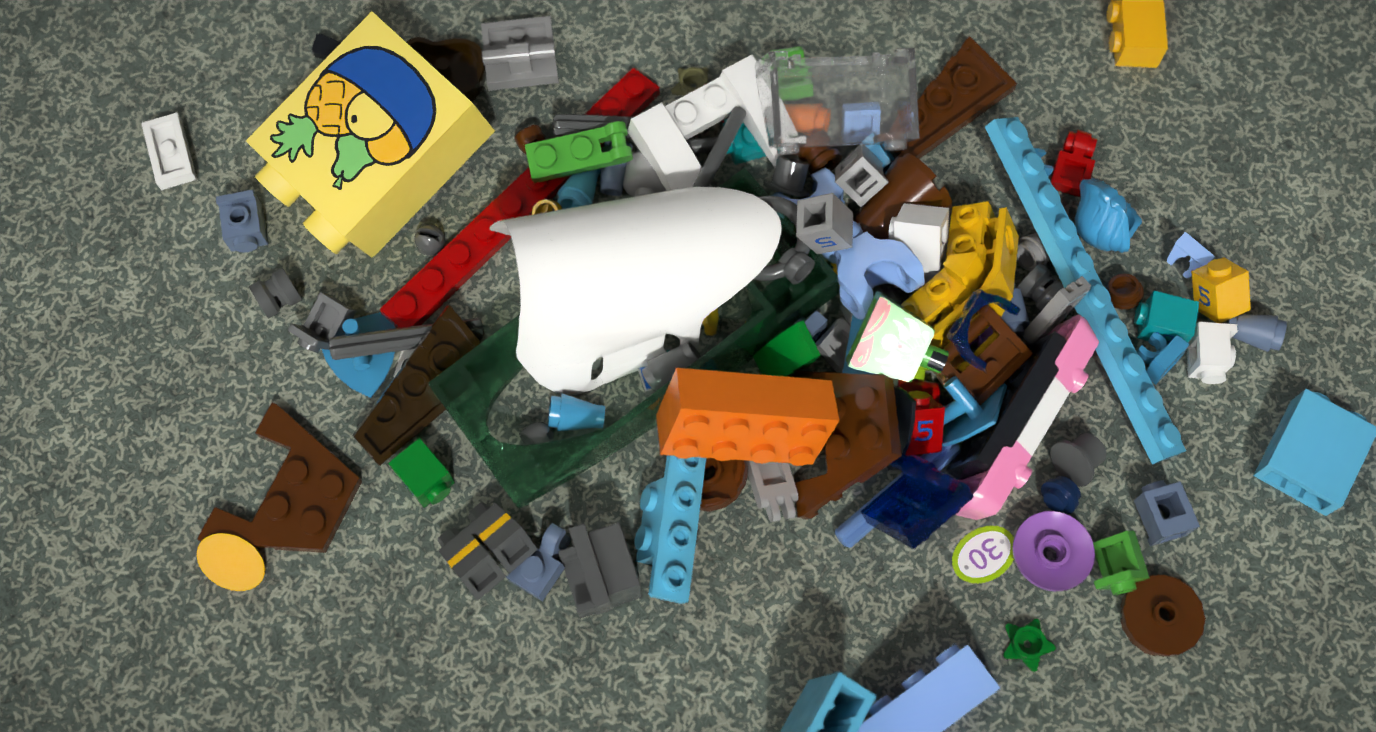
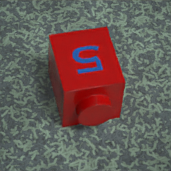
M922 391L908 392L916 401V411L911 442L905 456L942 452L945 407L931 398L929 393Z

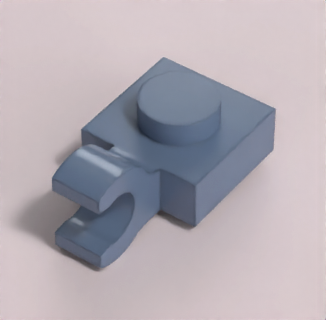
M552 523L543 535L540 548L508 574L506 578L514 585L543 602L565 569L563 564L557 560L560 556L558 551L566 549L571 538L565 535L566 531Z

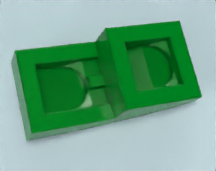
M802 320L773 338L753 358L762 375L791 377L794 373L808 368L821 354L806 324Z

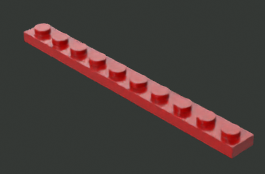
M633 67L584 115L637 116L660 95V87ZM528 167L379 309L381 314L396 328L422 325L511 239V235L491 231L489 227L500 220L532 215L534 205L540 200H551L571 175L534 183Z

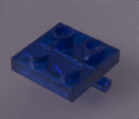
M901 453L902 456L890 465L901 470L903 475L860 512L869 525L915 549L921 543L928 540L931 534L949 518L956 515L974 496L967 484L939 471L934 463L916 455L909 457Z

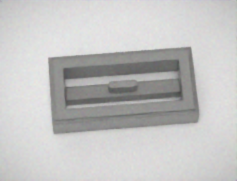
M1081 276L1075 282L1068 284L1066 288L1060 289L1024 330L1023 338L1031 344L1048 335L1090 291L1091 285Z

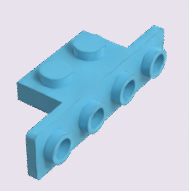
M667 455L664 477L647 484L642 492L640 499V508L643 510L642 521L635 536V548L638 549L636 562L652 565L648 592L652 598L679 604L689 601L706 458L691 457L682 459Z

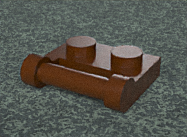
M982 303L975 310L977 315L942 348L948 351L949 355L943 370L940 372L947 380L957 376L979 405H982L1033 354L986 303ZM989 326L994 333L955 369L950 363Z

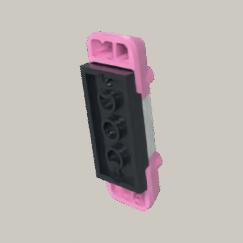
M1078 314L1056 326L1047 336L1027 346L1033 354L1004 382L1007 385V389L996 424L964 440L960 446V454L951 461L946 469L947 473L958 479L944 504V510L948 513L974 520L995 515L1005 503L1013 487L1019 489L1027 482L1032 473V469L1027 466L1029 460L1070 391L1073 393L1078 392L1088 379L1089 375L1083 370L1097 348L1099 340L1086 318Z

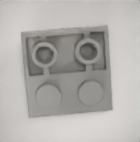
M551 16L481 23L484 50L482 51V58L486 70L488 91L559 83Z

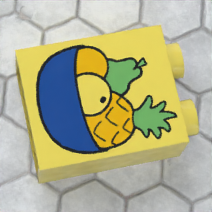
M371 12L265 120L246 142L268 162L255 175V178L271 194L287 207H290L301 195L316 209L302 224L323 245L337 255L350 241L373 258L495 130L465 95L376 14Z

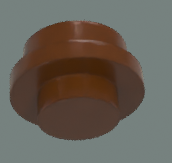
M1118 274L1111 278L1105 287L1116 309H1131L1139 305L1143 300V286L1133 275Z

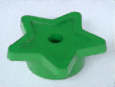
M1034 619L1024 627L1010 623L1005 626L1010 644L1003 654L1004 658L1021 659L1032 672L1037 671L1041 655L1056 649L1054 644L1046 640L1044 633L1041 631L1040 620ZM1024 641H1029L1031 643V647L1026 648L1024 646Z

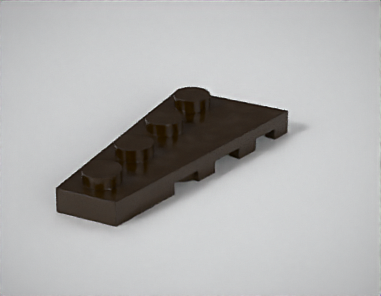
M447 305L352 436L375 463L380 466L499 364L454 309Z

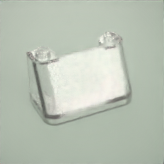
M896 48L893 57L890 54L880 55V52H874L868 56L801 58V54H793L788 58V51H769L755 62V78L768 144L770 148H777L778 155L800 153L799 148L855 146L861 143L864 145L884 144L886 151L907 149V142L920 139L915 48Z

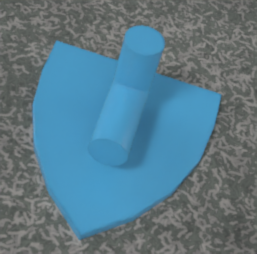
M379 312L355 319H347L344 321L342 328L345 335L395 329V326ZM322 349L325 360L335 375L351 389L370 398L384 382L393 363L395 353L389 352L334 360L330 355V350Z
M957 376L950 378L944 384V387L954 398V401L944 406L942 447L964 441L996 424L1007 389L1005 383L982 405L978 404Z

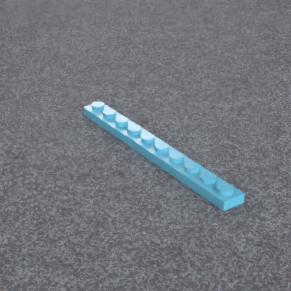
M1018 117L994 119L985 126V129L1064 288L1081 276L1091 285L1090 291L1074 308L1077 314L1086 318L1099 340L1095 350L1151 463L1155 464L1185 452L1186 449L1181 441L1180 432L1173 425L1163 405L1160 393L1154 388L1145 370V363L1137 354L1128 336L1126 325L1120 320L1111 302L1108 290L1103 286L1094 269L1092 258L1086 253L1077 235L1076 226L1069 219L1060 201V195L1053 187L1044 169L1042 159L1036 154L1028 138L1027 129Z

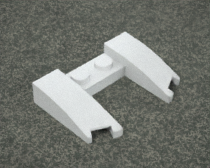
M753 55L722 70L719 78L666 106L660 103L630 120L627 130L640 152L657 173L667 191L689 188L694 185L702 167L686 140L728 118L734 107H741L746 111L747 114L743 122L774 167L776 166L778 156H783L779 151L785 141L788 139L794 143L797 138L794 127L780 99Z

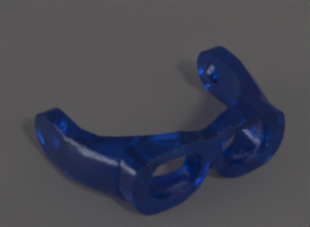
M977 289L971 294L964 305V314L953 323L947 334V339L953 342L963 359L974 367L984 370L987 364L975 356L969 347L968 329L972 316L989 303L997 304L1013 315H1018L1020 308L1003 297Z

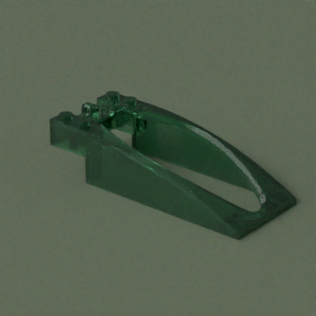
M745 167L719 186L721 188L743 191L756 197L769 196ZM778 212L782 231L778 246L772 259L769 261L771 265L778 263L787 250L795 248L797 242L794 224L788 217ZM810 249L808 256L815 261V265L810 274L800 283L792 284L786 277L774 280L760 291L750 281L746 288L752 312L744 325L688 366L687 369L735 372L752 360L753 356L773 338L794 325L801 317L807 318L840 293L838 275L820 254H816ZM519 314L427 384L511 500L520 509L588 470L656 427V414L670 381L607 428L540 444L514 445L500 442L490 434L487 422L489 412L496 399L524 368L516 354Z

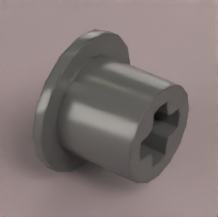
M778 156L772 181H764L763 186L789 195L809 197L810 192L803 189L809 163L791 157Z
M1082 433L1071 442L1066 440L1058 441L1052 446L1050 452L1055 470L1061 476L1072 480L1078 487L1087 486L1093 480L1094 469L1102 464L1107 456L1103 443L1090 433Z

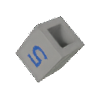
M834 193L798 200L796 236L816 254L853 248V212Z

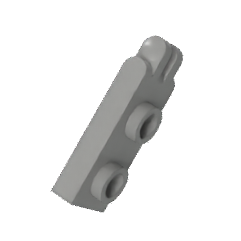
M746 460L748 477L757 507L759 509L766 508L770 522L780 521L781 519L778 505H780L785 519L795 518L796 513L793 502L798 501V492L789 463L768 462L760 464Z

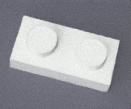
M178 113L142 122L150 161L158 187L164 190L197 180L183 123Z

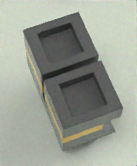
M480 502L470 510L468 518L472 523L461 532L456 528H449L438 537V542L441 546L438 552L477 601L506 577L487 552L488 550L509 574L538 550L524 529L496 503L490 507Z

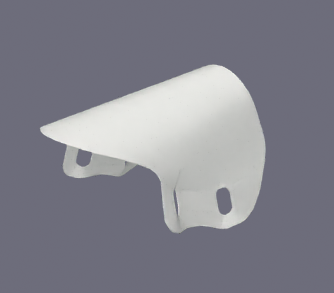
M689 187L495 222L489 227L490 230L511 235L518 265L521 310L516 347L517 358L542 386L555 393L578 395L636 372L638 368L648 366V360L666 353L664 350L666 334L678 337L680 345H684L689 341L698 351L700 329L703 320L752 281L772 259L782 231L781 221L777 212L765 201L743 191L721 187ZM599 357H603L602 372L596 379L591 380L594 361Z

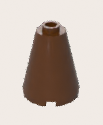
M901 153L894 159L884 174L889 183L860 208L853 221L860 224L863 232L867 231L874 238L880 240L889 239L891 218L897 217L904 203L950 209L952 207V199L945 186L940 190L937 189L932 181L937 176L927 165L910 153H906L904 156Z

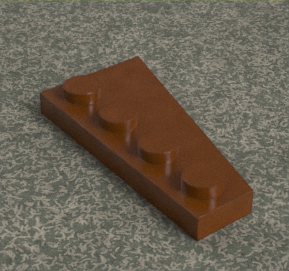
M969 36L957 54L952 56L945 64L944 69L934 81L932 80L925 88L924 93L917 102L910 106L886 136L885 143L897 156L903 153V156L906 153H910L920 159L1015 90L1017 82Z

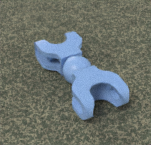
M822 168L811 174L813 194L807 198L834 193L845 204L843 189L835 182V175L829 169ZM776 192V193H774V194L771 195V196H777V197L785 198V199L790 200L791 202L795 203L796 205H797V201L799 200V199H790L789 197H787L786 195L782 194L781 192ZM777 212L781 221L782 231L780 236L784 240L797 242L796 228L793 222L785 215ZM853 221V248L822 253L825 259L837 265L841 303L860 320L865 317L873 300V287L881 284H894L906 293L920 288L925 283L921 262L904 243L891 239L880 240L874 238L867 231L863 232L860 224Z

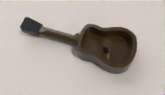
M319 33L316 34L311 50L314 57L325 60L341 42ZM414 37L407 41V44L471 102L479 95L485 82L486 70L483 64L482 49L478 44L463 38L432 41L423 37Z

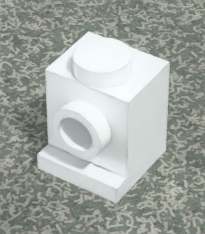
M1197 322L1194 337L1188 342L1190 345L1187 348L1188 378H1201V381L1206 384H1219L1226 381V372L1233 367L1236 359V350L1234 345H1231L1230 339L1238 332L1237 324Z

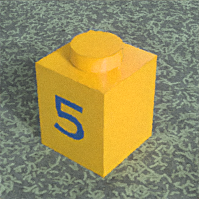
M1223 257L1214 259L1208 264L1191 271L1194 301L1200 302L1198 312L1216 323H1222L1251 310L1249 271Z

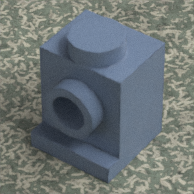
M253 189L216 197V203L219 206L222 237L231 252H251L258 246L268 245L263 205Z
M1164 480L1145 485L1141 488L1143 493L1134 500L1149 538L1147 541L1150 547L1188 536L1200 527L1181 481L1166 485ZM1159 508L1165 512V519H1163Z

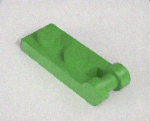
M616 121L604 127L525 144L532 181L539 183L631 161L633 159L632 149L630 146H627L625 136L628 135L626 123ZM611 141L612 149L602 153L601 143Z

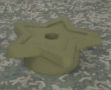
M679 68L680 82L671 89V93L673 95L685 96L704 86L705 83H709L707 77L708 68ZM695 83L697 86L692 88L690 85Z

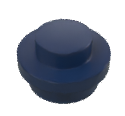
M1057 476L1048 479L1041 486L1044 503L1052 511L1071 514L1078 507L1081 493L1078 486L1069 478Z

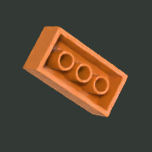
M676 368L656 414L660 455L676 456L682 459L701 457L714 458L718 461H728L731 459L748 460L760 464L779 462L791 463L795 466L813 465L840 421L832 380Z

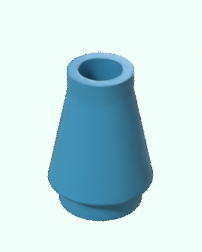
M561 393V397L551 396L548 414L549 427L557 428V432L589 428L603 429L605 406L596 405Z

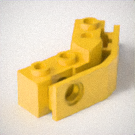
M989 201L952 207L946 259L942 263L944 268L901 304V306L930 325L941 317L938 323L932 326L935 329V333L930 344L942 349L977 315L975 310L982 303H986L1002 317L1012 300L1019 235L1007 207L999 208L998 217L995 216ZM987 326L979 335H981L986 329H988L989 326Z

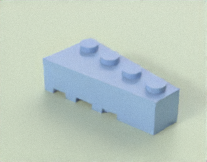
M955 643L935 658L940 666L928 675L920 669L901 683L906 691L892 701L887 694L874 703L869 709L871 717L861 724L858 732H942L999 690L1000 686L968 645L960 650Z

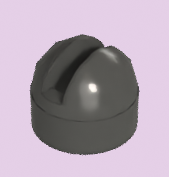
M424 224L415 233L414 241L416 247L423 255H437L445 247L446 241L442 230L433 224ZM425 234L438 237V239L436 240L432 237L426 236Z
M534 422L519 433L526 447L538 457L550 448L554 440V433L549 430L550 427L544 422Z

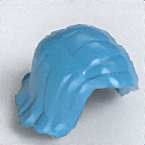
M1097 178L1083 179L1079 186L1081 199L1075 216L1077 233L1087 244L1099 250L1128 252L1130 239L1139 225L1142 224V219L1137 215L1136 210L1131 207V204L1127 203L1125 198L1118 194L1116 189Z

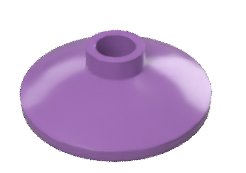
M1044 511L1030 516L1020 525L1013 540V556L1019 571L1029 582L1041 589L1048 591L1072 589L1082 583L1092 570L1095 560V549L1091 536L1079 521L1065 513ZM1044 548H1052L1056 552V560H1048L1044 556Z

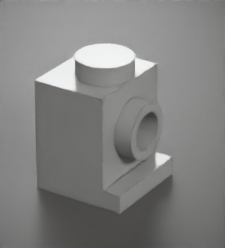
M863 143L835 167V182L860 207L889 183V180L883 175V163Z

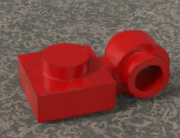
M1079 129L1076 132H1068L1063 149L1059 151L1056 158L1054 170L1050 178L1053 187L1057 191L1080 197L1079 186L1083 179H1091L1096 161L1091 158L1098 140L1091 137L1092 133Z

